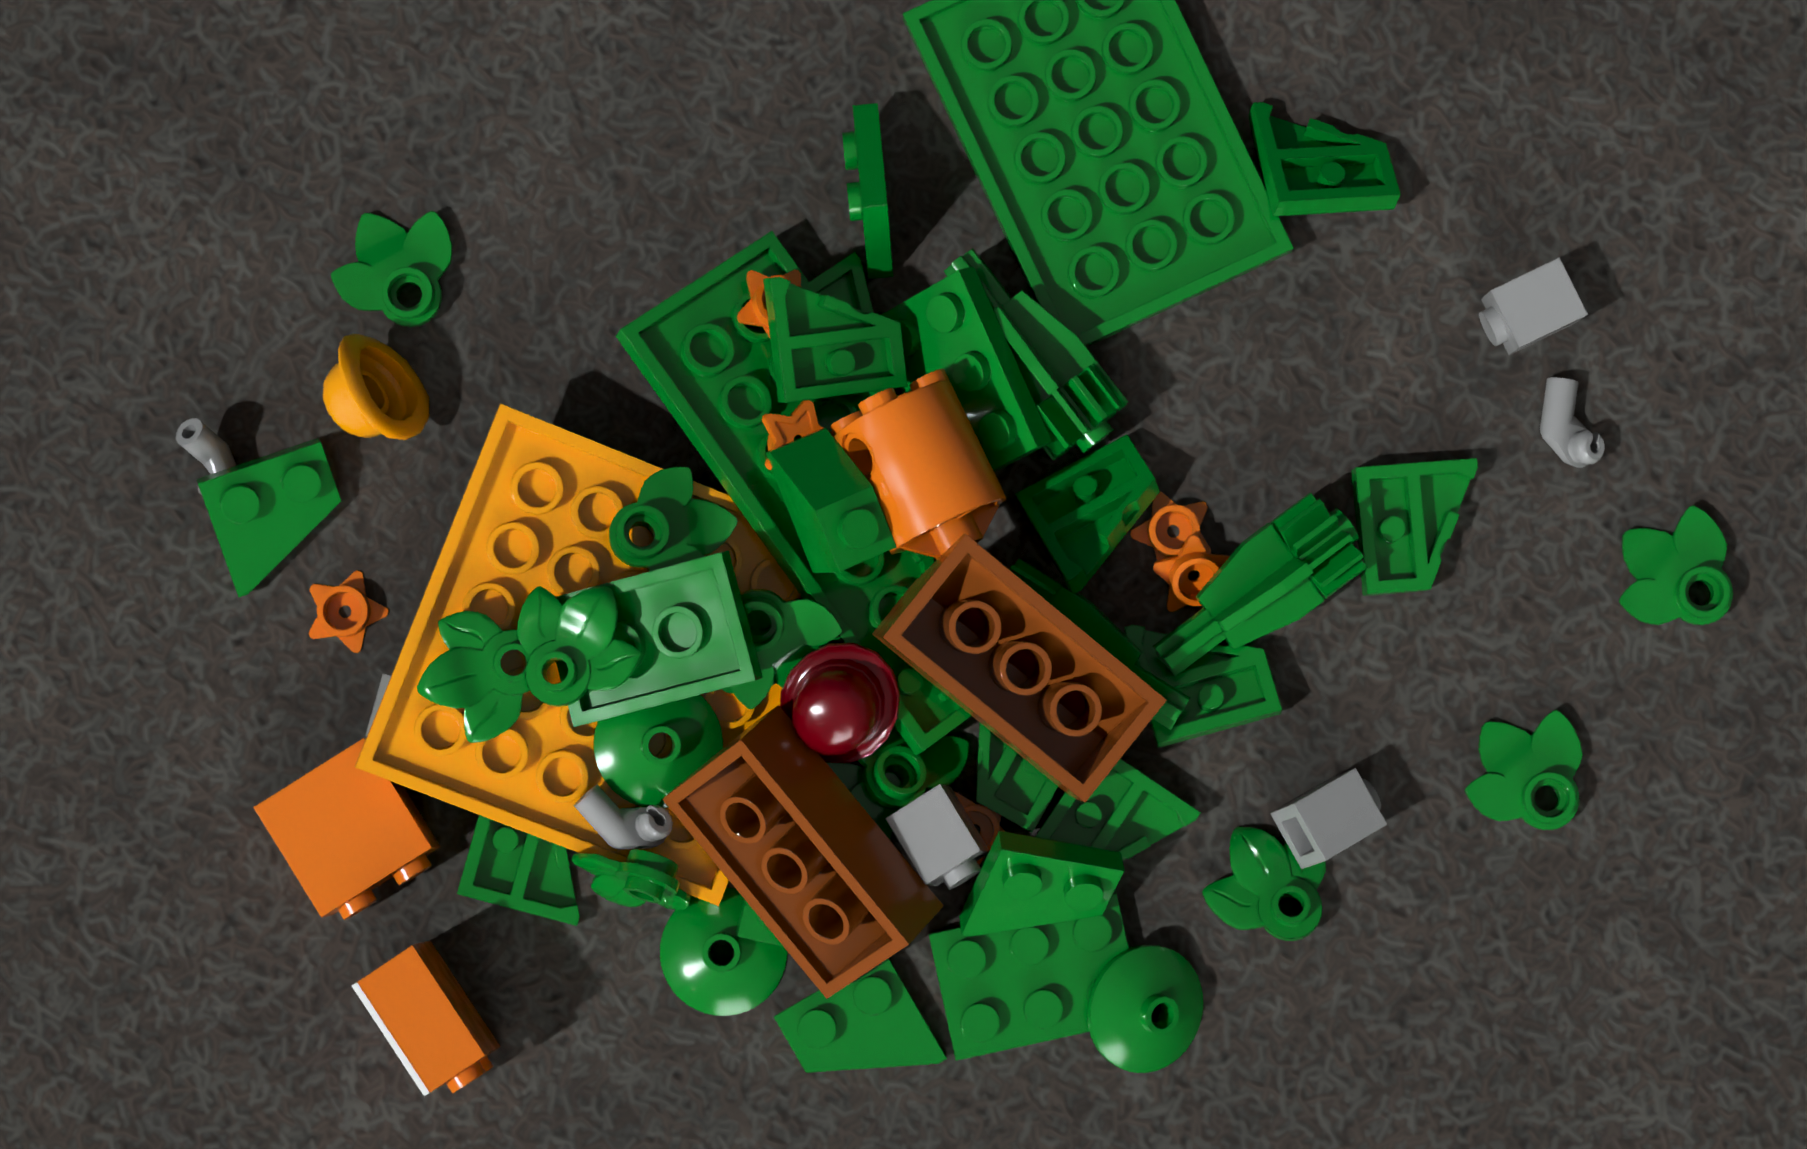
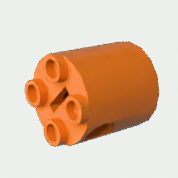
M944 368L930 372L913 381L909 385L912 391L897 396L894 388L878 392L858 404L860 411L847 415L830 425L836 441L874 488L896 544V548L889 550L892 555L911 551L934 557L937 560L963 534H967L978 543L984 539L983 536L999 505L1007 499Z

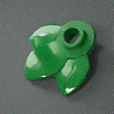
M430 211L419 218L407 233L404 228L387 218L371 213L361 215L355 237L358 262L341 266L330 274L337 292L351 307L359 311H383L392 322L403 327H417L429 322L437 314L442 302V289L439 279L452 261L453 247L445 223L437 213ZM407 285H416L422 291L420 302L413 307H405L399 300L401 290Z
M673 467L659 470L645 480L637 503L625 506L615 515L609 528V542L614 554L625 564L653 571L710 555L725 543L738 521L733 514L717 504L693 499L691 469L689 467ZM637 526L645 527L651 532L653 541L648 546H637L630 540L629 531Z
M1693 505L1684 511L1673 535L1665 531L1649 528L1629 529L1623 533V559L1629 572L1637 581L1622 593L1618 602L1632 617L1640 622L1651 625H1661L1677 618L1693 625H1706L1719 620L1727 613L1733 599L1731 581L1722 570L1727 543L1722 531L1705 511ZM1696 581L1703 582L1710 590V598L1702 606L1694 604L1688 594L1689 587Z
M541 586L536 587L526 598L518 619L517 635L523 648L530 656L525 671L527 686L531 693L541 702L555 707L571 705L581 699L587 690L609 691L619 687L629 679L636 669L642 655L641 651L624 641L614 639L617 629L618 608L614 591L611 588L601 586L583 590L569 598L563 606L552 593ZM554 662H565L568 667L567 677L561 683L551 684L547 679L548 668Z
M752 589L741 594L746 617L752 611L761 610L766 612L771 619V625L763 630L755 629L749 624L763 678L730 687L734 695L748 709L755 708L768 694L774 682L783 687L790 670L806 654L832 641L842 632L840 623L825 605L808 598L784 601L776 593L765 589Z
M463 611L446 616L438 621V626L442 639L449 650L439 655L428 665L417 685V691L420 695L436 704L456 709L465 708L464 730L467 741L470 743L484 742L505 732L518 720L523 693L530 691L525 678L526 665L530 656L520 643L517 630L503 631L486 614ZM509 650L520 651L526 660L525 668L517 675H508L501 667V658Z
M1553 710L1542 719L1532 735L1510 724L1492 721L1485 722L1481 726L1478 750L1481 763L1487 774L1479 776L1470 782L1464 790L1473 806L1482 815L1490 819L1509 821L1521 818L1531 827L1540 830L1558 829L1570 822L1579 806V791L1573 776L1580 765L1583 754L1580 740L1568 719L1559 711ZM1542 786L1553 788L1557 794L1556 805L1548 811L1540 809L1535 802V793Z
M894 726L889 738L872 755L858 760L864 767L863 779L865 787L877 803L886 808L899 810L923 795L925 790H931L939 784L951 785L965 766L969 743L962 738L944 736L922 753L915 755ZM889 772L897 775L902 782V788L893 785L887 779L885 773Z
M1253 827L1235 828L1229 845L1230 867L1233 876L1215 881L1203 888L1202 895L1208 907L1224 923L1237 930H1251L1264 927L1269 934L1285 941H1296L1309 936L1318 926L1322 916V901L1317 889L1326 872V862L1324 861L1301 869L1287 843L1283 846L1274 836L1261 829ZM1286 897L1295 898L1300 902L1302 912L1294 917L1286 916L1279 909V901Z
M632 849L629 851L626 862L615 861L592 853L574 854L571 859L576 866L595 875L591 883V889L596 894L618 905L638 907L645 902H651L667 909L685 910L691 901V896L679 888L680 883L675 879L679 866L661 855Z

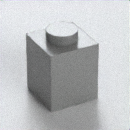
M1560 257L1490 290L1481 299L1486 309L1479 312L1480 322L1490 342L1494 346L1503 343L1508 355L1579 322L1588 315Z
M1356 768L1332 777L1270 813L1301 869L1332 858L1388 825L1380 812L1381 802L1376 790L1367 780L1361 778Z
M943 784L937 785L886 818L925 885L938 886L944 882L947 888L951 890L963 884L980 872L981 867L977 861L986 856L990 851L952 788Z

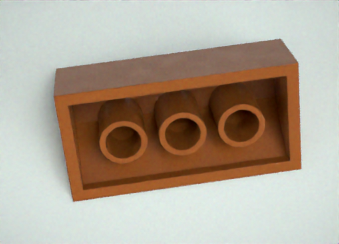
M963 534L909 587L872 633L879 641L1065 793L1084 803L1167 701L967 534Z
M779 705L740 733L662 799L826 999L908 946L944 906L820 754L809 749L798 737L792 720Z

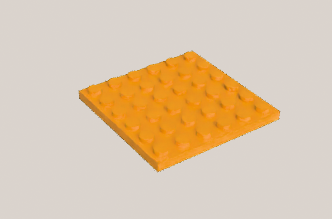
M500 404L355 768L575 852L592 853L615 861L626 862L629 851L632 849L617 850L609 846L573 806L586 792L598 784L619 809L641 807L628 802L616 794L601 776L593 749L594 732L598 721L573 727L568 706L555 707L547 705L538 700L531 691L523 693L518 720L508 730L490 740L470 743L467 741L464 730L465 708L456 709L436 704L420 695L417 691V685L428 665L439 655L449 650L442 639L438 626V621L446 616L463 611L479 612L486 614L503 631L517 630L521 608L528 595L536 587L541 586L556 597L649 572L647 568H638L625 564L614 554L609 542V528L613 518L622 508L629 504L637 503L645 480L663 469ZM693 481V499L717 504L737 518V525L729 538L710 555L729 550L740 594L752 589H765L776 593L784 601L803 599L732 498L725 493ZM637 526L629 531L630 540L637 546H648L653 541L651 532L645 527ZM509 650L501 658V667L508 675H517L525 668V657L518 650ZM556 662L551 664L547 670V679L551 684L561 683ZM777 683L772 685L765 698L753 709H748L734 694L727 693L722 689L701 694L717 715L722 730L723 747L777 705L780 706V696L783 687ZM657 733L649 741V750L655 757H664L672 749V740L666 733ZM665 808L672 816V831L662 844L651 849L638 850L649 851L675 862L679 866L675 878L680 883L679 888L693 897L719 906L729 880L670 808Z

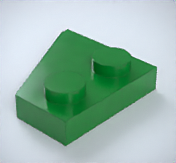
M1253 102L1248 114L1249 126L1273 216L1395 209L1401 193L1386 143L1360 134H1345L1333 125L1312 118L1309 119L1307 127H1303L1270 116L1273 105L1264 102Z
M781 277L763 279L778 403L908 387L900 322L873 312L862 311L852 307L850 303L791 284V281Z
M319 438L196 479L238 597L248 595L341 502Z
M1477 458L1355 467L1351 470L1356 528L1359 535L1358 550L1363 554L1362 560L1367 565V568L1361 572L1363 596L1421 592L1431 589L1441 564V554L1446 541L1451 538L1460 514L1457 513L1470 480L1474 479L1478 469Z
M1134 624L1124 627L1125 635L1143 652L1136 664L1190 697L1185 709L1171 730L1151 719L1150 724L1157 748L1281 715L1282 707L1264 649L1245 645L1233 649L1230 645L1218 644L1177 676H1173L1167 666L1158 658L1157 652L1152 647L1168 634L1147 631L1144 626Z
M1120 759L1085 803L1064 792L1035 837L1121 852L1122 860L1124 861L1178 829L1196 821L1201 812Z
M998 831L959 916L961 935L972 937L1102 916L1124 873L1121 852Z

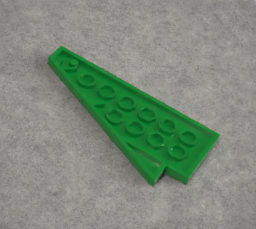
M770 231L621 328L615 337L802 598L817 601L825 605L834 614L842 627V632L833 641L835 643L854 642L874 650L893 669L900 691L899 715L894 726L913 753L918 755L971 717V715L879 641L872 633L909 587L935 562L934 557L911 551L892 555L890 551H886L841 572L812 573L773 471L765 467L769 433L761 420L764 414L770 413L790 416L802 401L778 403L771 340L763 327L741 324L737 321L738 312L751 299L746 281V275L750 270L757 271L767 277L784 275L795 269L799 270L802 288L820 295H829L850 303L852 307L862 311L873 312L861 260L854 252L809 282L774 232ZM883 390L811 399L814 403L819 426L827 428V430L832 432L830 425L847 415L860 411L858 407L860 402ZM796 435L794 440L801 438V436Z

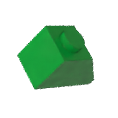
M822 428L766 452L767 459L772 465L773 474L812 573L841 572L896 548L873 486L827 428Z

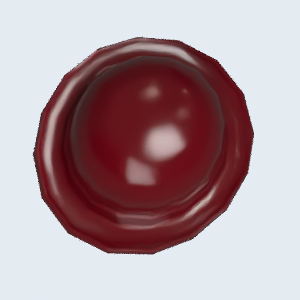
M854 642L827 644L806 654L790 670L781 690L780 707L792 720L798 737L809 749L818 752L825 762L852 763L872 755L889 738L899 715L900 691L893 669L876 651Z

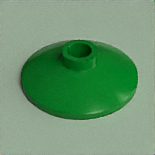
M701 695L600 720L596 724L593 739L595 761L604 781L620 797L641 807L658 805L669 808L662 799L723 748L722 730L717 715ZM661 732L668 734L672 740L670 753L664 757L653 756L649 750V741L652 736Z
M734 888L725 889L719 906L691 896L689 906L685 910H675L665 925L660 942L661 967L672 991L684 1003L695 1010L716 1016L741 1014L764 1002L778 986L787 962V950L784 947L735 936L743 897ZM725 940L732 945L734 957L729 964L719 965L712 960L710 948L714 942Z
M1146 944L1135 946L1119 953L1106 964L1096 978L1088 1000V1029L1096 1049L1114 1066L1134 1073L1154 1072L1172 1064L1188 1049L1199 1029L1203 1014V992L1200 980L1192 965L1182 955L1169 948ZM1160 1004L1159 1015L1152 1022V1012Z

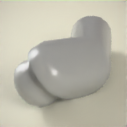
M1547 378L1540 423L1542 438L1559 458L1568 465L1583 468L1588 464H1595L1604 454L1605 443L1598 432L1591 433L1574 416L1579 382L1566 378Z
M191 418L180 425L176 432L177 443L201 462L210 474L236 466L229 445L197 418Z
M598 784L586 792L573 805L607 844L617 850L651 849L662 844L672 831V816L664 807L650 805L648 807L619 809Z

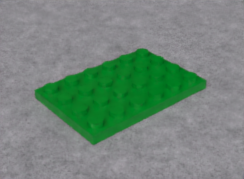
M931 0L903 13V21L1035 301L1077 334L1087 347L1291 253L1294 249L1279 216H1273L1267 191L1176 0Z

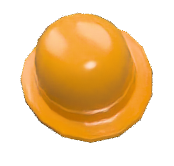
M360 334L344 336L338 347L339 362L328 372L323 383V401L333 421L347 433L364 438H371L382 434L391 439L407 440L420 434L429 420V396L408 361L391 347L374 338Z

